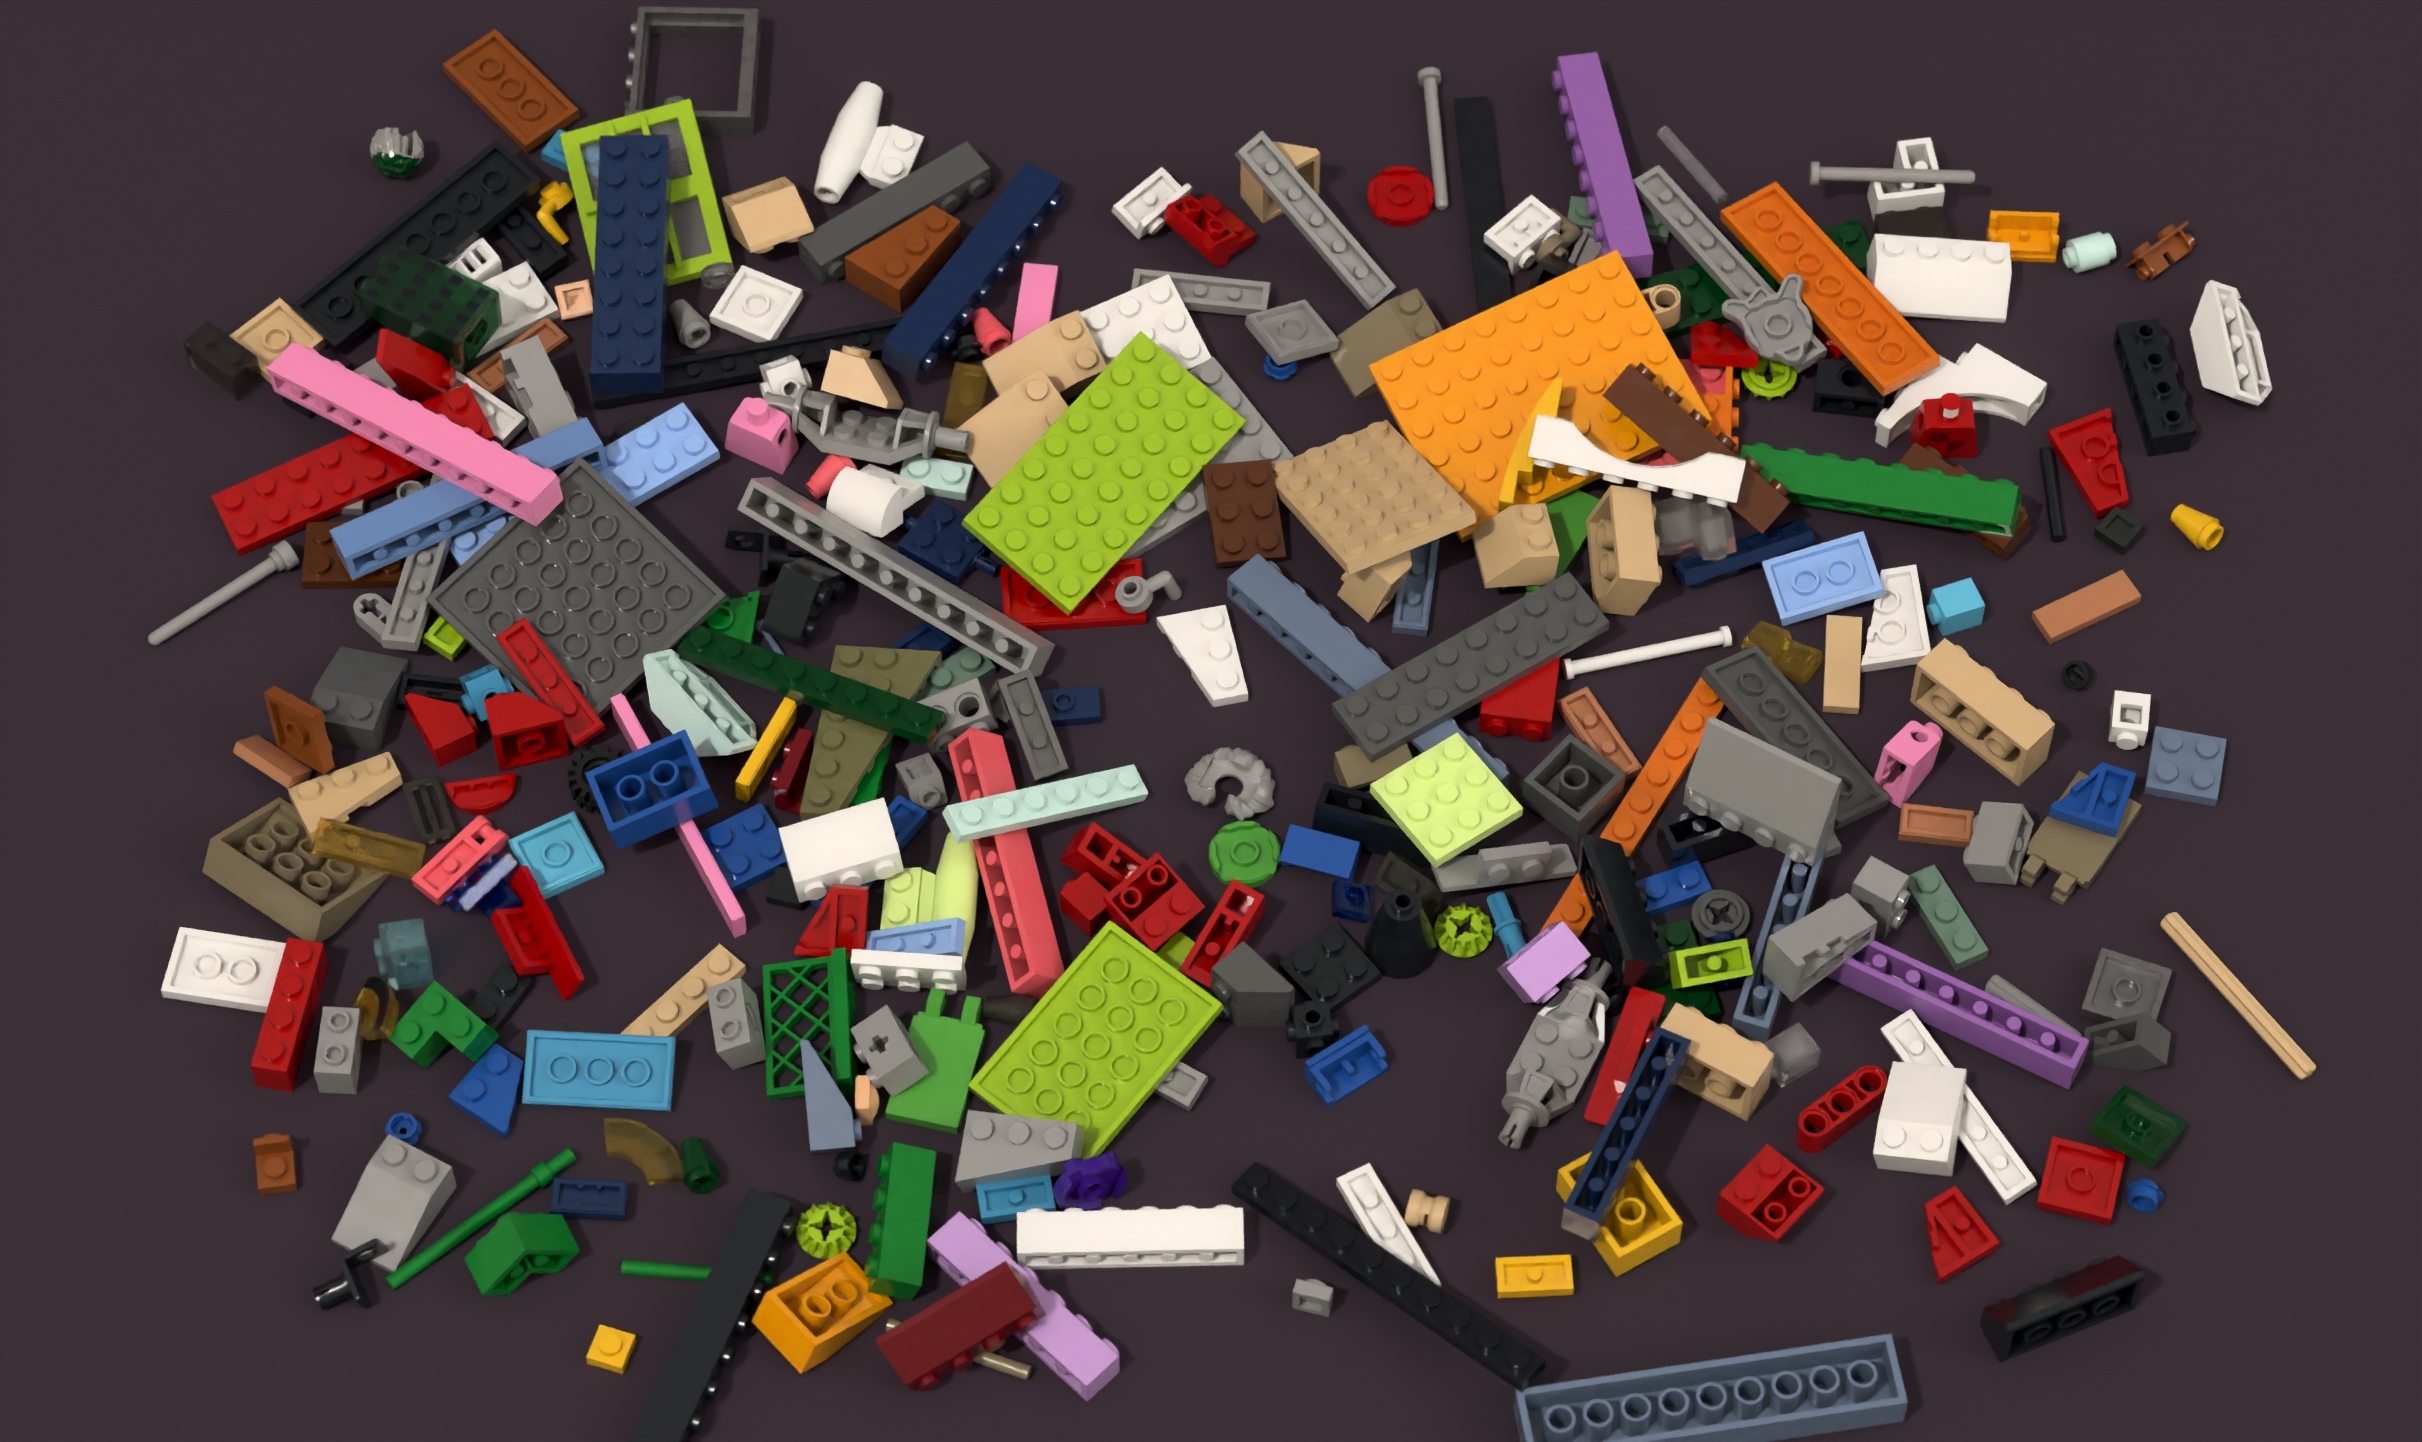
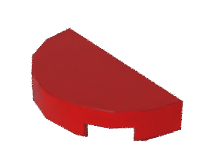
M516 773L444 783L449 801L458 810L471 815H487L499 811L510 802L516 792L517 777Z

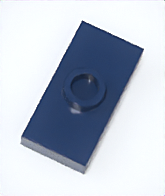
M1098 686L1039 690L1053 727L1101 723Z
M554 1177L550 1214L562 1215L567 1218L625 1221L629 1182Z

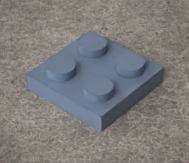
M2155 726L2144 794L2216 807L2227 739Z

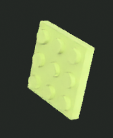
M1458 732L1370 784V793L1434 868L1521 817L1523 813V807Z

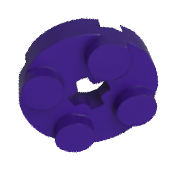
M1113 1152L1086 1160L1074 1158L1064 1164L1062 1168L1064 1173L1055 1182L1053 1195L1060 1208H1080L1084 1211H1096L1104 1207L1101 1200L1109 1195L1116 1199L1124 1191L1128 1177L1117 1155Z

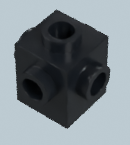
M1305 1001L1299 1005L1292 1006L1291 1020L1285 1021L1287 1042H1294L1296 1059L1313 1057L1333 1044V1037H1339L1337 1015H1330L1328 1002Z

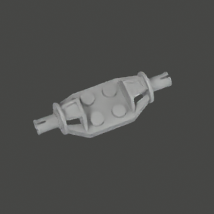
M805 385L800 387L795 398L773 394L766 391L763 398L768 406L786 413L791 418L792 432L797 434L802 432L824 453L891 465L922 453L924 459H930L936 447L966 453L969 445L970 431L940 426L938 411H932L928 414L904 408L897 421L890 417L874 418L864 416L861 412L855 410L839 411L836 394L810 391L809 387ZM807 415L815 419L816 421L820 422L821 427L817 425L815 422H813L811 419H809Z
M1592 958L1583 979H1566L1561 987L1562 991L1536 1015L1506 1072V1093L1501 1103L1506 1112L1510 1114V1117L1498 1136L1504 1145L1507 1146L1510 1139H1512L1513 1142L1510 1148L1518 1149L1530 1126L1544 1127L1550 1119L1573 1109L1604 1050L1605 1012L1610 1005V1000L1601 989L1613 970L1611 964L1604 960L1600 968L1598 965L1601 958ZM1593 1013L1592 1019L1590 1020L1589 1014ZM1544 1097L1550 1099L1545 1105L1541 1103Z

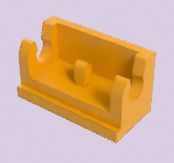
M1990 211L1986 231L1987 242L2009 243L2011 261L2056 262L2059 235H2057L2059 213Z

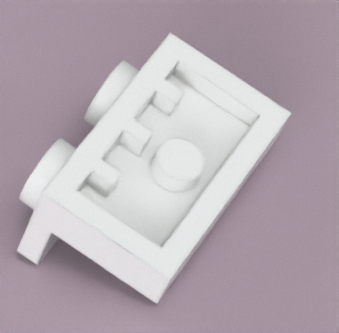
M1530 195L1484 233V242L1508 261L1509 273L1514 276L1521 269L1526 270L1534 263L1539 247L1550 235L1558 234L1560 236L1561 218L1533 195Z

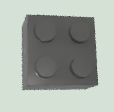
M1569 733L1523 780L1522 803L1578 843L1581 840V836L1586 835L1623 797L1626 774Z

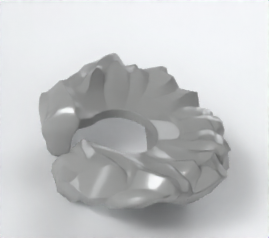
M1230 747L1216 749L1212 754L1202 756L1200 761L1194 764V768L1189 770L1184 779L1187 785V792L1192 800L1201 803L1203 806H1207L1215 801V784L1220 778L1231 776L1240 780L1243 785V791L1237 797L1229 794L1224 806L1227 815H1233L1240 821L1253 817L1255 813L1266 812L1274 806L1272 795L1275 789V781L1271 779V769L1266 768L1263 759L1259 760L1258 756L1252 754L1249 750H1242L1239 747L1233 750Z

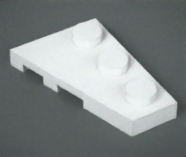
M1916 564L1881 570L1879 578L1883 586L1884 596L1876 598L1874 601V611L1871 625L1868 629L1865 654L1861 662L1862 673L1918 664L1931 651Z
M1226 605L1156 617L1158 628L1171 641L1174 651L1179 658L1182 657L1191 671V676L1213 707L1248 701V691Z

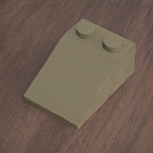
M1416 288L1385 301L1337 336L1339 339L1338 349L1326 353L1356 401L1379 391L1369 372L1368 365L1439 333L1443 329Z

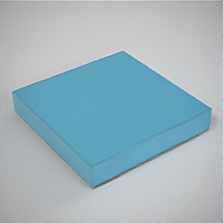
M574 811L508 840L509 847L519 866H528L544 899H548L605 873L604 866Z

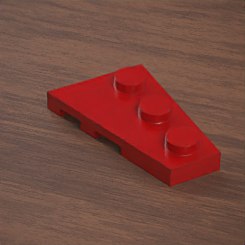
M2110 407L2051 429L2047 435L2049 443L2095 518L2109 514L2115 506L2120 509L2125 508L2129 501L2123 468L2117 452L2118 443L2116 434L2113 432Z

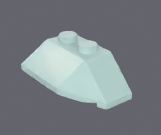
M672 649L644 656L643 665L652 712L672 734L685 729L698 757L732 755L755 749L758 744L756 724L712 676L693 663L680 659L679 654Z

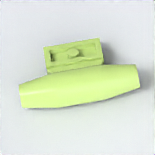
M949 832L946 836L936 874L928 872L921 867L904 868V872L885 879L880 930L958 917L966 922L963 950L965 965L975 930L979 888V867L973 840L956 843L952 833Z

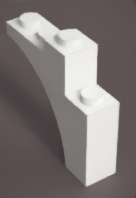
M1976 343L1969 353L1963 352L1960 355L1956 364L1940 356L1939 367L1902 386L1894 397V404L1889 410L1884 408L1875 421L1874 425L1877 427L1875 442L1888 448L1896 438L1909 429L1923 400L1941 399L1946 393H1955L1960 398L1971 399L1974 413L2005 417L2025 426L2043 404L2047 383Z

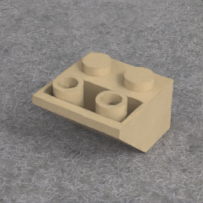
M785 176L722 197L731 234L750 253H765L772 250L773 245L784 241L788 243L797 242L801 236L814 232L813 224L795 185Z
M1410 550L1351 575H1348L1345 571L1341 577L1344 584L1337 595L1369 623L1390 603L1411 569Z

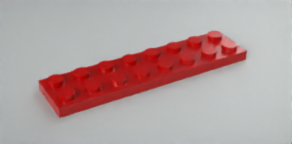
M468 383L420 403L425 409L435 414H443L451 422L463 428L468 427L472 429L478 436L488 441H496ZM352 433L213 494L211 497L239 556H242L305 528L306 522H319L343 511L342 508L361 500L371 499L398 487L405 481L414 480L430 471L356 433Z

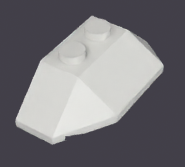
M2210 280L2206 283L2190 328L2202 387L2258 406L2272 390L2260 333L2249 311L2239 301L2241 296L2237 288Z

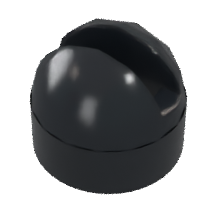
M2070 661L2062 670L2063 682L2071 689L2085 688L2093 679V669L2084 661ZM2074 668H2078L2085 675V678L2073 671Z
M1609 984L1603 986L1601 990L1607 996L1613 995L1609 999L1610 1005L1605 1012V1016H1618L1622 1013L1626 997L1621 995L1617 985Z
M845 1151L836 1156L834 1159L836 1165H833V1171L839 1179L858 1181L862 1178L865 1171V1160L860 1152Z

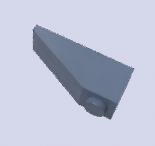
M808 1039L800 1040L811 1155L856 1151L855 1141H862L860 1118L853 1119L851 1107Z

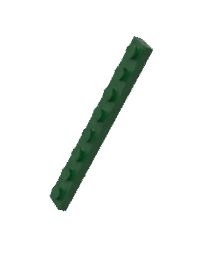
M700 625L690 631L677 648L679 658L928 747L946 721L945 713L938 709Z

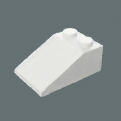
M1893 1061L1878 1118L1873 1150L1878 1169L1952 1177L1967 1069Z

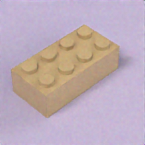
M1944 638L1917 664L1910 702L2019 787L2047 761L2055 723L2052 722L2047 713L2034 708L2025 701L2020 692L2014 688L2007 687L1998 680L1989 668L1980 666L1971 659L1961 646L1954 645Z

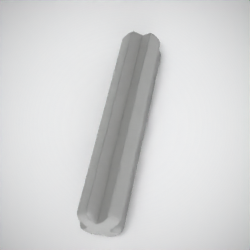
M1995 974L1987 982L1985 992L2082 1036L2078 1030L2001 976Z

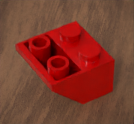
M1158 852L1103 898L1113 923L1153 953L1190 923L1205 908L1204 904Z
M1766 1144L1719 1193L1716 1214L1746 1237L1777 1243L1825 1193V1188L1770 1145Z

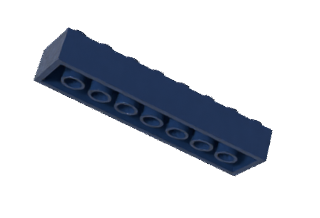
M668 135L600 136L590 367L595 394L664 393L672 153Z

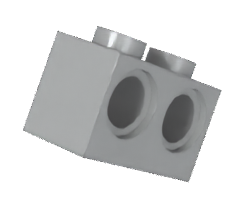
M978 678L918 701V703L945 713L946 722L928 747L933 754L948 752L947 745L970 727L987 732L999 728L988 693ZM979 708L975 715L966 717L971 709Z

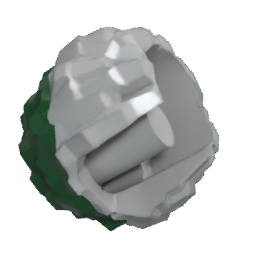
M385 127V129L377 130L371 140V157L378 171L387 178L393 176L405 179L421 164L425 154L423 141L418 137L416 130L412 134L401 136L398 128Z

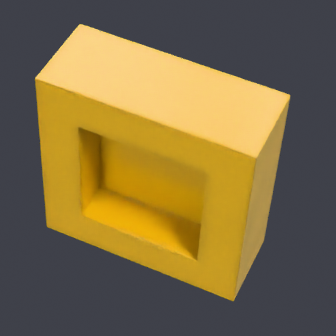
M599 1325L586 1356L587 1364L623 1374L636 1344V1336Z

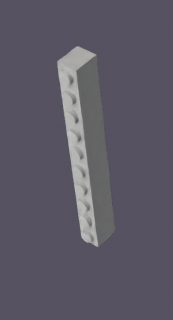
M771 477L751 478L737 510L1011 672L1017 674L1031 669L1034 677L1041 676L1055 644Z

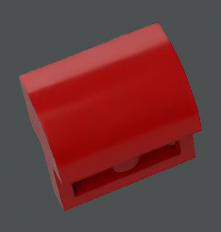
M1191 194L1168 204L1164 215L1165 224L1214 267L1226 266L1230 255L1252 246L1257 236L1254 231L1211 194L1198 200Z

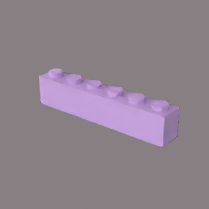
M959 1211L927 1240L928 1256L961 1287L1004 1261H1007L1024 1274L1046 1315L1038 1319L1039 1323L1033 1329L1024 1333L1016 1332L1014 1335L1088 1402L1120 1372L1117 1348L1108 1339L1104 1338L1101 1340L1092 1332L1091 1325L1080 1314L1074 1316L1066 1308L1064 1300L1058 1293L1053 1290L1048 1292L1039 1284L1038 1277L1029 1267H1020L1013 1260L1011 1252L1001 1242L995 1244L987 1237L984 1227L976 1219H968Z

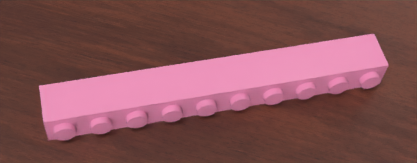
M293 342L267 367L274 392L536 527L564 499L559 484L560 480L551 469H543L531 463L525 456L521 454L516 455L504 449L498 442L488 441L478 436L472 429L468 427L463 428L451 422L443 414H435L425 409L419 402L415 400L410 401L398 395L392 388H384L372 382L366 375L357 374L347 369L339 361H331L321 356L311 347L306 348Z

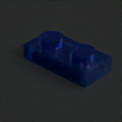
M491 852L485 855L477 863V871L470 877L465 876L452 886L451 891L453 893L445 902L453 912H467L518 864L509 852Z

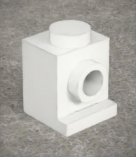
M2115 690L2110 708L2108 741L2116 742V745L2124 750L2135 749L2138 745L2144 746L2148 732L2151 695Z

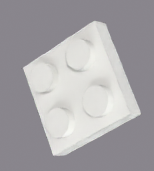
M742 265L709 315L710 323L757 343L776 340L803 299V290Z

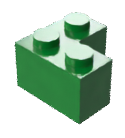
M434 980L386 1037L411 1059L427 1069L449 1042L477 1063L500 1035L452 993Z
M509 1212L497 1220L495 1227L476 1242L475 1247L464 1259L482 1295H510L531 1273L558 1274L580 1250L562 1215Z

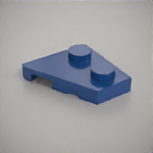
M2102 762L2090 772L2088 778L2076 783L2071 788L2070 793L2062 800L2052 803L2048 816L2115 838L2137 773Z
M494 1043L449 1094V1102L506 1140L510 1133L509 1125L513 1109L516 1108L518 1100V1088L522 1083L524 1075V1061L497 1043Z

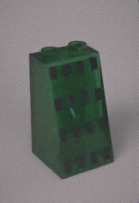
M400 244L392 253L388 252L384 255L379 263V270L372 279H365L358 290L362 312L405 338L409 337L412 341L443 355L451 366L461 374H463L502 324L499 292Z

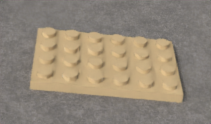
M1387 420L1374 422L1365 429L1352 434L1342 435L1335 441L1320 447L1310 448L1305 453L1295 456L1291 460H1280L1273 465L1276 493L1279 499L1348 575L1477 523L1475 511Z

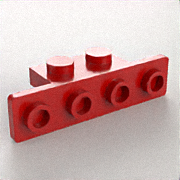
M519 866L507 884V891L516 908L496 909L490 920L519 976L549 973L562 999L571 1000L584 981L582 970L577 964L567 944V940L561 933L552 911L548 907L528 866Z
M1635 986L1631 987L1584 1113V1120L1586 1122L1602 1127L1606 1126L1658 1025L1666 1003L1664 995Z

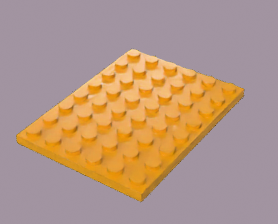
M1617 249L1368 365L1369 372L1405 439L1475 511L1477 523L1455 531L1461 543L1472 539L1473 530L1498 514L1499 497L1506 468L1518 437L1535 405L1556 377L1563 378V392L1558 418L1571 420L1580 432L1598 448L1616 458L1631 463L1663 448L1602 396L1630 363L1638 366L1642 362L1657 375L1653 380L1663 390L1667 385L1670 386L1683 398L1680 404L1685 409L1691 412L1695 408L1710 421L1706 426L1707 428L1712 426L1713 421ZM1555 463L1554 469L1535 465L1532 486L1518 484L1514 505L1548 503L1603 477L1604 473L1590 470L1589 476H1583L1568 472L1569 466Z

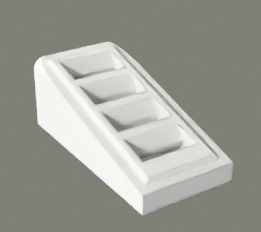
M481 238L428 279L427 285L443 302L448 298L438 293L443 287L446 288L443 283L448 281L453 274H460L464 280L459 286L449 282L453 287L450 291L454 292L451 297L503 273L501 260L485 239ZM471 266H472V267L474 268V270H475L473 273H471V272L468 270V268L471 267Z

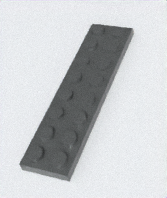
M1567 572L1332 703V712L1372 763L1609 630L1610 622L1573 575Z

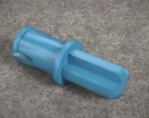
M1500 891L1489 895L1486 901L1496 924L1494 934L1499 936L1509 959L1527 943L1520 929L1522 927L1521 920L1514 918L1505 893Z

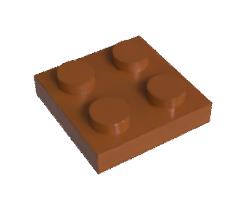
M276 686L266 690L264 697L277 747L324 775L335 768L332 756L333 748L327 736L325 728L326 719L323 712L317 706H312L297 698L294 694L288 693Z

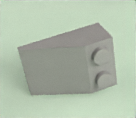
M388 1134L369 1161L334 1232L332 1242L350 1251L372 1239H379L387 1245L389 1251L369 1262L393 1273L406 1261L457 1187L452 1166ZM372 1250L366 1251V1252H364V1253H362V1254H360V1255H364V1254H366V1253H369V1252H371Z

